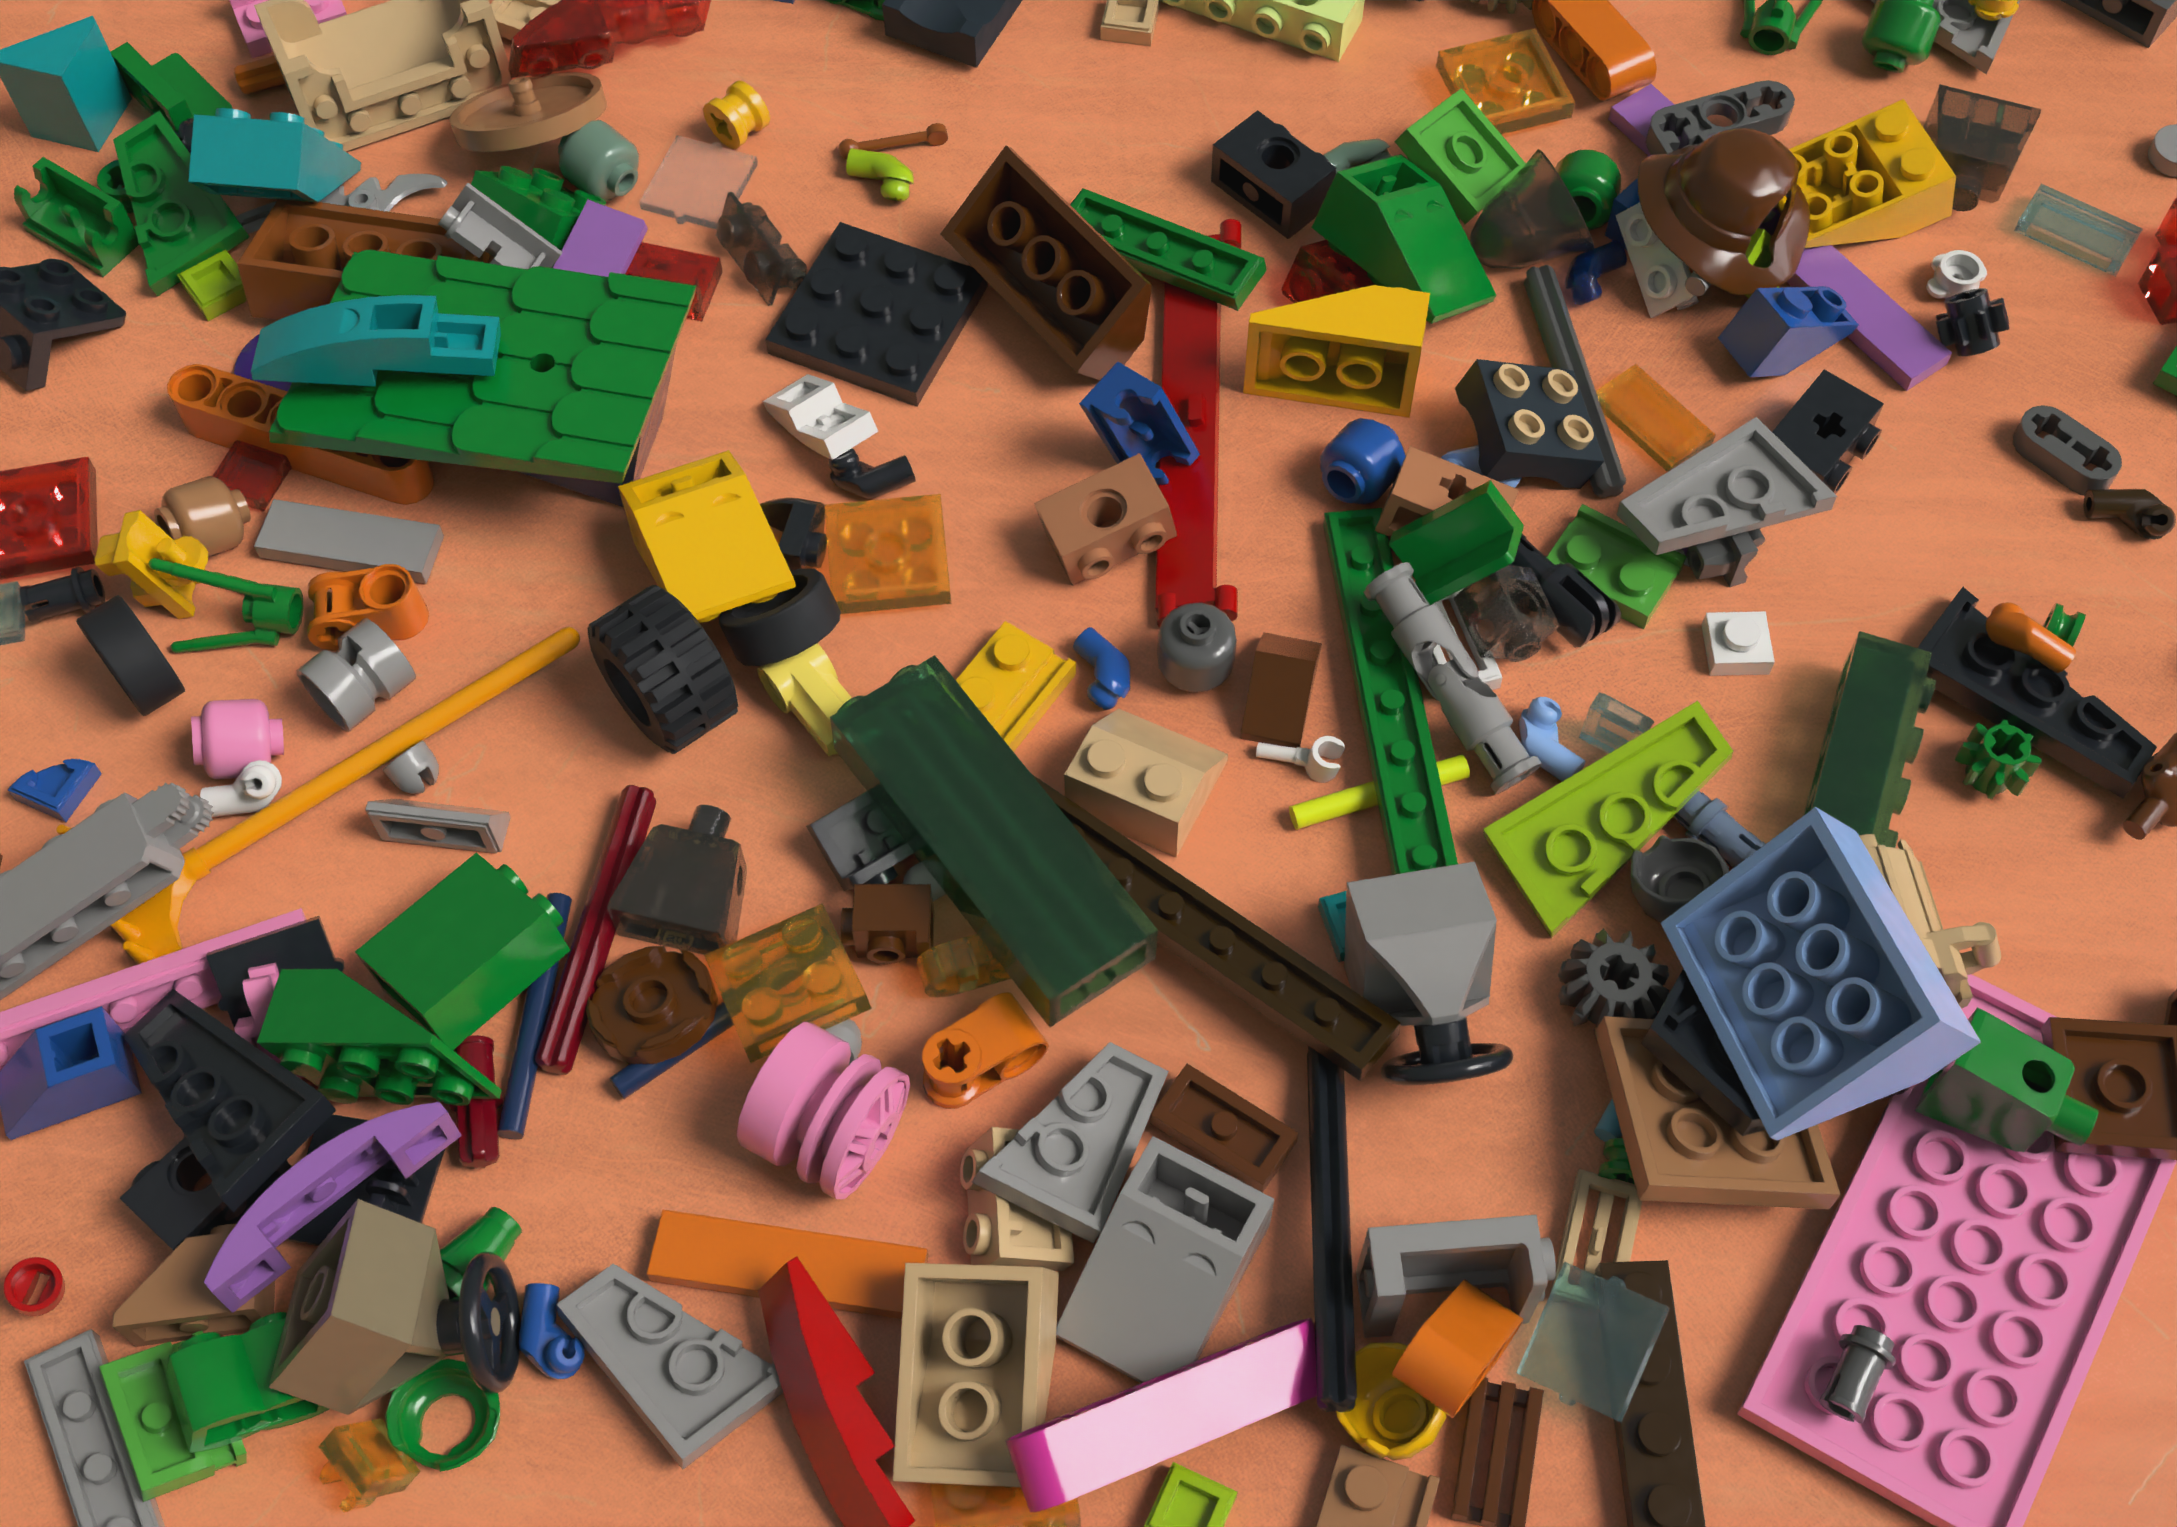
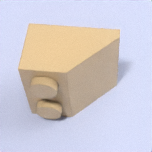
M1118 708L1093 724L1064 774L1065 797L1120 834L1177 857L1228 761V754Z

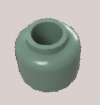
M593 120L581 127V129L561 138L558 146L560 171L564 178L579 190L608 201L617 196L626 195L635 186L638 179L637 169L639 165L637 148L609 124L601 120Z

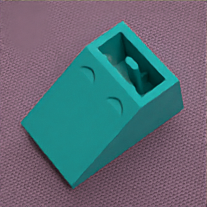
M217 108L215 116L194 114L188 182L210 194L319 202L361 170V162L345 152L342 144L325 138L324 131L306 125L305 118L299 115L272 112L270 113V120L251 119V114L245 111Z

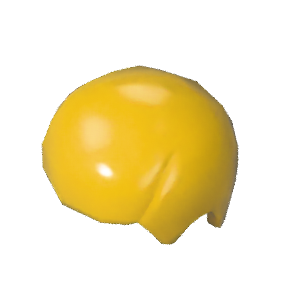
M1370 1343L1355 1352L1357 1382L1355 1407L1348 1412L1336 1411L1338 1420L1347 1433L1365 1451L1380 1459L1387 1457L1393 1461L1412 1458L1431 1445L1446 1419V1413L1392 1376L1396 1364L1407 1348V1345L1402 1343Z

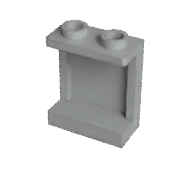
M1537 1215L1368 1228L1356 1269L1364 1337L1392 1336L1406 1294L1454 1291L1464 1279L1479 1289L1506 1288L1509 1294L1511 1310L1524 1319L1522 1324L1529 1323L1538 1303L1544 1301L1548 1281L1554 1280L1556 1275L1553 1244L1549 1237L1540 1238Z

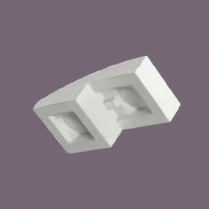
M809 374L763 401L767 412L790 434L810 449L831 460L878 432L869 411L843 403L833 382Z

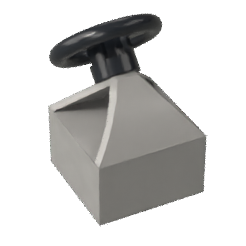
M1475 862L1347 882L1344 968L1350 987L1353 991L1401 1022L1400 1026L1414 1025L1416 1042L1419 1046V1051L1394 1057L1383 1064L1381 1068L1382 1078L1391 1084L1427 1085L1466 1080L1503 1070L1513 1060L1512 1050L1508 1046L1497 1043L1471 1044L1466 1016L1489 1005L1497 922Z

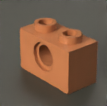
M1140 453L1034 503L1044 531L1072 586L1085 579L1099 578L1108 573L1113 566L1138 554L1154 552L1162 547L1167 540L1177 536L1169 505ZM1107 521H1117L1110 527L1100 528Z

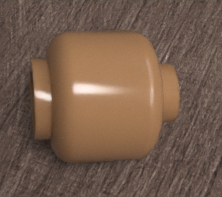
M207 476L170 488L162 496L161 507L155 509L154 512L156 525L173 540L183 536H192L205 545L208 557L234 549L241 544L244 535L243 524L251 520L248 504L239 489L230 491L222 480L213 476Z

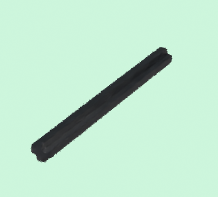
M1308 1046L1307 1076L1317 1405L1326 1412H1348L1355 1407L1357 1382L1345 1079L1342 1068Z

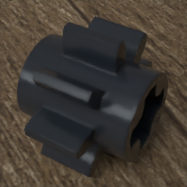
M1986 288L1964 291L1947 298L1944 301L1947 313L1936 315V325L1941 343L1944 346L1955 344L1958 356H1972L1998 347L2001 344L1998 332L2010 329L2004 299L1998 298L1990 301Z

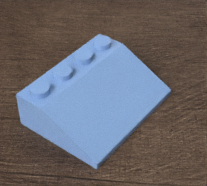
M1814 807L1661 922L1769 1137L1776 1141L1923 1082L1981 1043L1858 833L1817 807Z

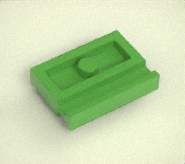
M1582 504L1577 516L1572 523H1569L1547 558L1555 565L1560 563L1573 564L1618 605L1622 619L1644 629L1669 591L1672 582L1683 569L1687 556L1675 550L1655 555L1628 526Z
M203 1331L192 1333V1337L203 1334ZM170 1341L99 1366L100 1377L143 1502L214 1476L215 1471L233 1464L238 1467L247 1463V1452L242 1439L205 1451L189 1452L165 1377L169 1355L177 1352L178 1347L184 1341L173 1345Z

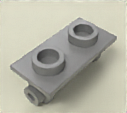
M469 183L465 185L453 205L450 206L438 223V225L447 230L444 235L448 239L452 238L478 258H480L484 251L493 256L494 259L491 261V264L530 269L536 266L552 268L563 253Z

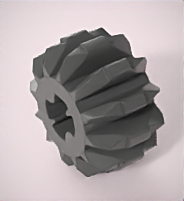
M1603 928L1599 933H1596L1592 944L1580 939L1579 942L1573 945L1570 953L1571 959L1563 961L1558 974L1559 981L1565 984L1561 987L1558 995L1560 1005L1576 1007L1571 1017L1573 1027L1591 1021L1596 1024L1594 1028L1595 1034L1604 1016L1642 1019L1656 1018L1657 1011H1660L1669 995V990L1663 986L1669 977L1667 965L1651 963L1656 954L1654 944L1638 950L1632 946L1634 940L1631 930L1624 933L1619 942H1614Z

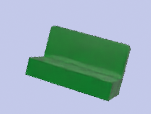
M128 42L110 52L129 93L151 115L160 111L173 130H179L182 121H186L188 118L194 119V114L215 116L217 108L233 109L232 105L178 53H173L151 66Z
M1489 480L1394 531L1390 538L1389 546L1402 563H1410L1414 569L1412 576L1415 578L1417 587L1429 605H1432L1513 563L1524 524L1492 481Z

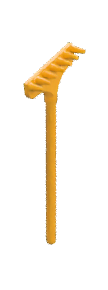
M565 627L201 847L197 849L193 847L183 853L185 863L178 880L110 925L125 941L123 949L137 964L183 949L178 931L183 901L195 882L211 873L210 869L572 651L579 645V632L573 627ZM60 824L57 826L56 831L61 835L72 828Z

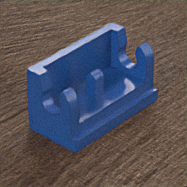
M1117 362L1079 403L1115 462L1118 464L1140 453L1157 485H1164L1169 482L1165 473L1161 469L1155 468L1156 463L1161 458L1172 456L1176 462L1190 466L1200 455L1162 387L1120 362Z

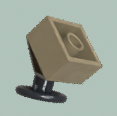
M357 1199L297 1272L269 1388L349 1415L400 1387L446 1356L464 1354L467 1368L476 1385L487 1393L496 1394L502 1392L513 1380L520 1355L518 1340L521 1319L512 1275L500 1256L493 1252H481L471 1259L465 1270L461 1283L460 1297L449 1299L436 1229ZM486 1275H488L495 1292L492 1301L483 1286Z

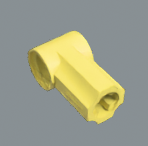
M818 643L797 655L757 668L759 679L776 706L784 713L792 711L828 756L834 754L843 756L860 745L864 737L862 727L869 721V718L839 683L830 659Z

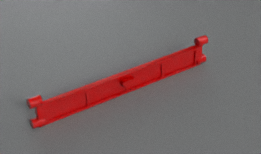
M1226 219L1220 224V234L1209 235L1208 237L1241 249L1242 225L1236 219ZM1166 282L1164 293L1162 389L1200 455L1190 466L1176 462L1172 456H1165L1160 459L1159 469L1165 473L1169 482L1159 485V489L1169 505L1177 536L1167 540L1157 550L1155 604L1157 625L1160 627L1163 619L1173 609L1184 604L1199 602L1217 607L1226 613L1231 621H1234L1238 617V589L1232 585H1220L1217 587L1221 304Z

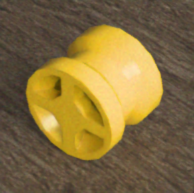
M740 80L727 87L725 97L722 99L714 98L703 107L704 118L713 134L724 145L732 149H737L747 140L749 132L761 131L770 122L769 111L763 99L753 87Z

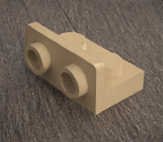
M991 1127L967 1148L960 1165V1181L962 1187L967 1189L969 1215L964 1226L963 1244L965 1251L971 1254V1265L1044 1267L1053 1271H1064L1074 1264L1072 1232L972 1183L978 1170L1010 1143L1019 1131L1018 1129Z

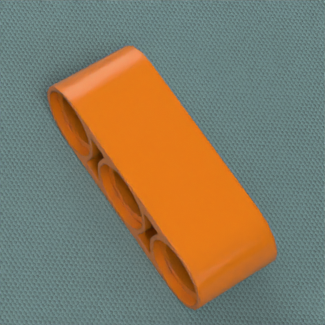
M1533 0V19L1542 37L1600 100L1614 98L1649 85L1655 80L1657 66L1651 47L1608 0Z
M1464 1279L1416 1333L1396 1364L1392 1376L1454 1418L1495 1366L1524 1319Z

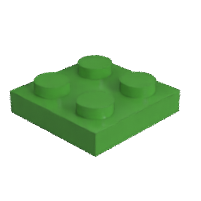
M1462 88L1407 128L1394 141L1409 161L1442 186L1454 212L1464 224L1468 223L1531 170Z

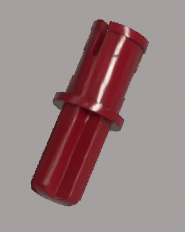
M478 1035L468 1036L453 1051L495 1084L493 1039ZM502 1094L500 1099H471L470 1104L465 1106L449 1104L450 1109L456 1112L457 1128L462 1135L458 1138V1158L462 1166L482 1169L497 1162L500 1156L497 1109L503 1104Z

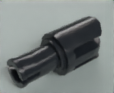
M1524 534L1521 535L1515 560L1505 568L1531 591L1530 607L1574 647H1581L1588 641L1612 629L1620 622L1621 611L1618 605L1573 564L1560 563L1555 565L1532 545Z

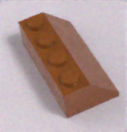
M278 199L237 265L251 317L280 320L309 308L330 304L342 279L343 269L354 252L376 250L437 260V256L440 255L489 263L490 254L484 251L480 258H478L452 238L448 239L444 235L447 230L438 225L441 220L438 218L322 202Z

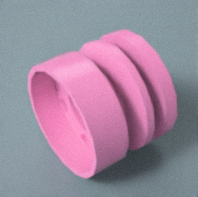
M803 1022L791 1029L778 1043L760 1069L747 1094L739 1116L737 1138L740 1146L776 1166H786L798 1157L796 1169L799 1179L806 1183L820 1182L822 1192L835 1199H845L857 1190L867 1178L890 1144L907 1103L910 1089L909 1076L894 1067L882 1069L880 1060L872 1055L863 1054L850 1063L851 1050L848 1042L813 1023Z

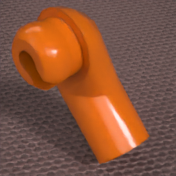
M2006 602L1996 605L1992 609L1991 615L1986 619V631L1995 644L2027 654L2055 673L2065 670L2075 657L2076 649L2025 615L2023 609L2014 603Z

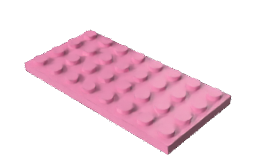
M1972 974L1967 975L1973 995L1968 1006L1961 1008L1967 1019L1978 1007L2043 1044L2041 1027L2049 1017L2056 1016ZM1926 1079L1911 1086L1904 1093L1890 1097L1737 1415L1936 1527H2023L2177 1160L2055 1152L2054 1135L2048 1131H2045L2025 1152H2015L1916 1112V1106L1928 1080ZM1855 1325L1875 1329L1889 1337L1895 1344L1891 1353L1896 1359L1895 1365L1892 1369H1884L1866 1410V1417L1863 1423L1842 1419L1826 1410L1819 1402L1821 1395L1826 1391L1843 1352L1839 1345V1340L1843 1334H1851Z

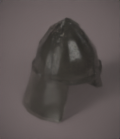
M1539 149L1524 167L1501 187V191L1485 205L1470 236V243L1480 263L1490 268L1521 269L1540 262L1544 264L1547 261L1566 255L1592 251L1595 247L1591 234L1571 194L1550 160Z

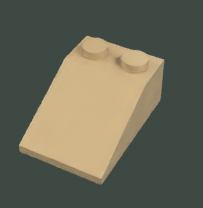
M905 1263L893 1481L1021 1487L1005 1440L1045 1423L1056 1346L1059 1272L1044 1267Z

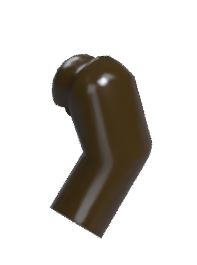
M2089 489L2084 497L2083 506L2087 518H2117L2139 536L2155 540L2162 538L2172 531L2176 523L2173 510L2145 489Z

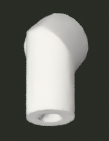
M257 760L250 762L244 767L233 784L202 788L200 797L209 801V805L213 806L211 808V811L214 812L212 817L259 812L267 807L282 786V777L274 764Z

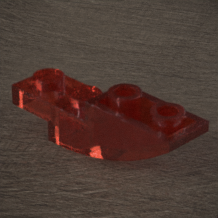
M561 0L530 20L512 38L508 71L511 78L529 75L532 77H543L555 71L575 68L595 69L603 64L613 62L616 44H638L647 39L673 35L676 37H686L695 32L704 31L711 0Z

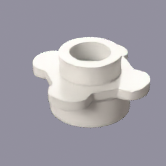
M1954 250L1946 254H1940L1934 257L1931 263V267L1935 272L1934 277L1928 281L1926 289L1935 298L1947 299L1964 291L1979 289L1980 282L1987 275V270L1981 259L1971 252Z

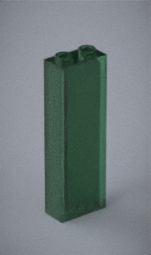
M935 655L919 665H909L902 668L887 684L866 696L860 695L851 698L839 708L836 714L830 716L836 752L1049 1028L1156 959L1157 928Z

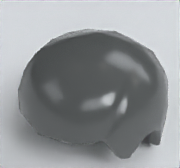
M1662 835L1658 837L1649 850L1642 853L1636 849L1631 856L1632 893L1644 913L1660 923L1729 872L1728 865L1716 848L1695 838L1669 839L1667 836Z

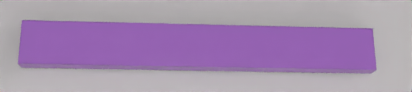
M1649 84L1612 106L1608 120L1649 156L1651 154L1645 142L1651 118L1656 111L1674 104L1652 84ZM1777 208L1772 209V211L1777 213L1773 219L1767 223H1761L1758 227L1765 229L1771 236L1781 216ZM1832 245L1804 248L1798 269L1787 283L1792 287L1826 286L1839 293L1846 302L1847 307L1845 309L1859 324L1854 332L1847 337L1901 387L1908 391L1947 365L1952 352Z

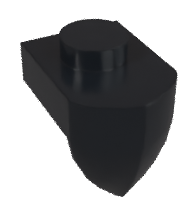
M789 497L760 503L769 526L783 532L779 547L790 571L812 569L813 567L820 568L824 561L827 547V536L824 534L825 505L821 502Z

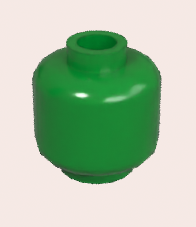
M1877 0L1875 2L1861 41L1864 49L1875 56L1872 62L1874 66L1886 71L1901 73L1905 65H1918L1928 58L1941 23L1939 12L1932 7L1934 0Z
M1578 150L1562 158L1552 173L1547 193V205L1552 217L1563 227L1574 231H1591L1607 223L1613 201L1620 194L1621 174L1616 163L1606 154L1596 150Z

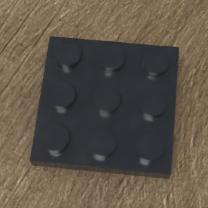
M839 222L767 336L768 354L918 407L987 289L988 282L973 267Z

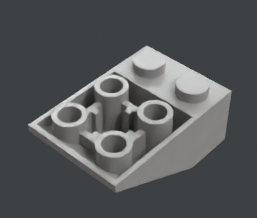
M1152 1136L1113 1206L1057 1324L1056 1337L1139 1383L1146 1382L1197 1361L1270 1226L1274 1198Z

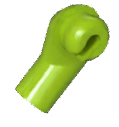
M853 148L849 150L846 164L847 175L882 180L883 184L880 191L885 199L901 202L908 199L910 193L909 185L914 184L913 172L901 161L886 153Z

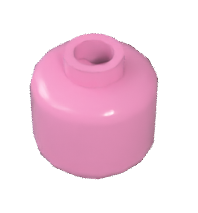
M261 700L210 701L203 706L201 716L191 717L194 765H204L207 775L211 778H237L244 767L250 762L262 760L271 763L272 755H284L282 719H269L268 708Z

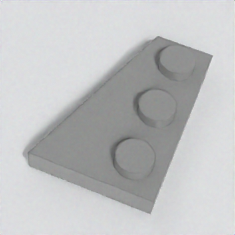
M614 1263L556 1304L557 1313L574 1336L581 1341L586 1351L682 1470L783 1393L774 1362L771 1365L743 1348L741 1340L723 1329L717 1332L682 1311L680 1303Z

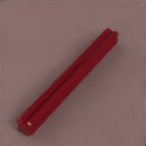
M627 785L621 792L570 948L571 951L568 954L535 1056L539 1068L548 1073L566 1075L572 1070L588 1020L586 1013L588 998L590 997L592 1001L593 994L598 989L595 982L604 970L656 806L653 791L646 787Z

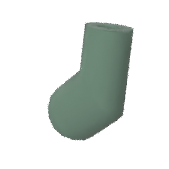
M1379 138L1344 142L1324 154L1329 162L1336 167V173L1356 167L1363 162L1367 164L1393 157L1387 149L1390 146Z

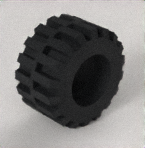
M651 585L589 624L587 630L591 652L606 683L637 727L653 743L667 752L676 754L738 712L737 695L732 677L714 643L692 613L676 597L663 588Z

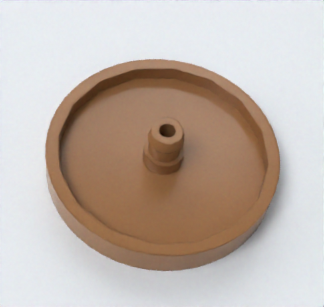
M564 72L534 77H519L507 84L480 93L462 103L451 114L450 124L457 144L463 149L477 152L508 151L555 140L581 129V127L590 121L596 120L603 114L607 107V101L600 79L591 74Z

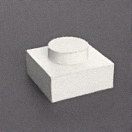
M1766 611L1706 613L1701 626L1710 676L1770 674L1775 661Z

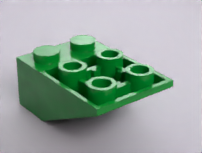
M1402 154L1336 173L1311 227L1328 240V245L1333 251L1342 256L1349 257L1367 272L1368 278L1378 286L1401 287L1430 293L1426 321H1429L1431 324L1494 301L1497 295L1442 186Z
M281 969L257 1043L281 1060L280 1064L290 1072L303 1076L318 1086L317 1091L322 1093L328 1100L352 1104L357 1102L358 1097H378L386 1102L408 1105L413 1103L414 1098H434L446 1104L465 1106L470 1104L471 1099H500L502 1089L432 1033L340 970Z

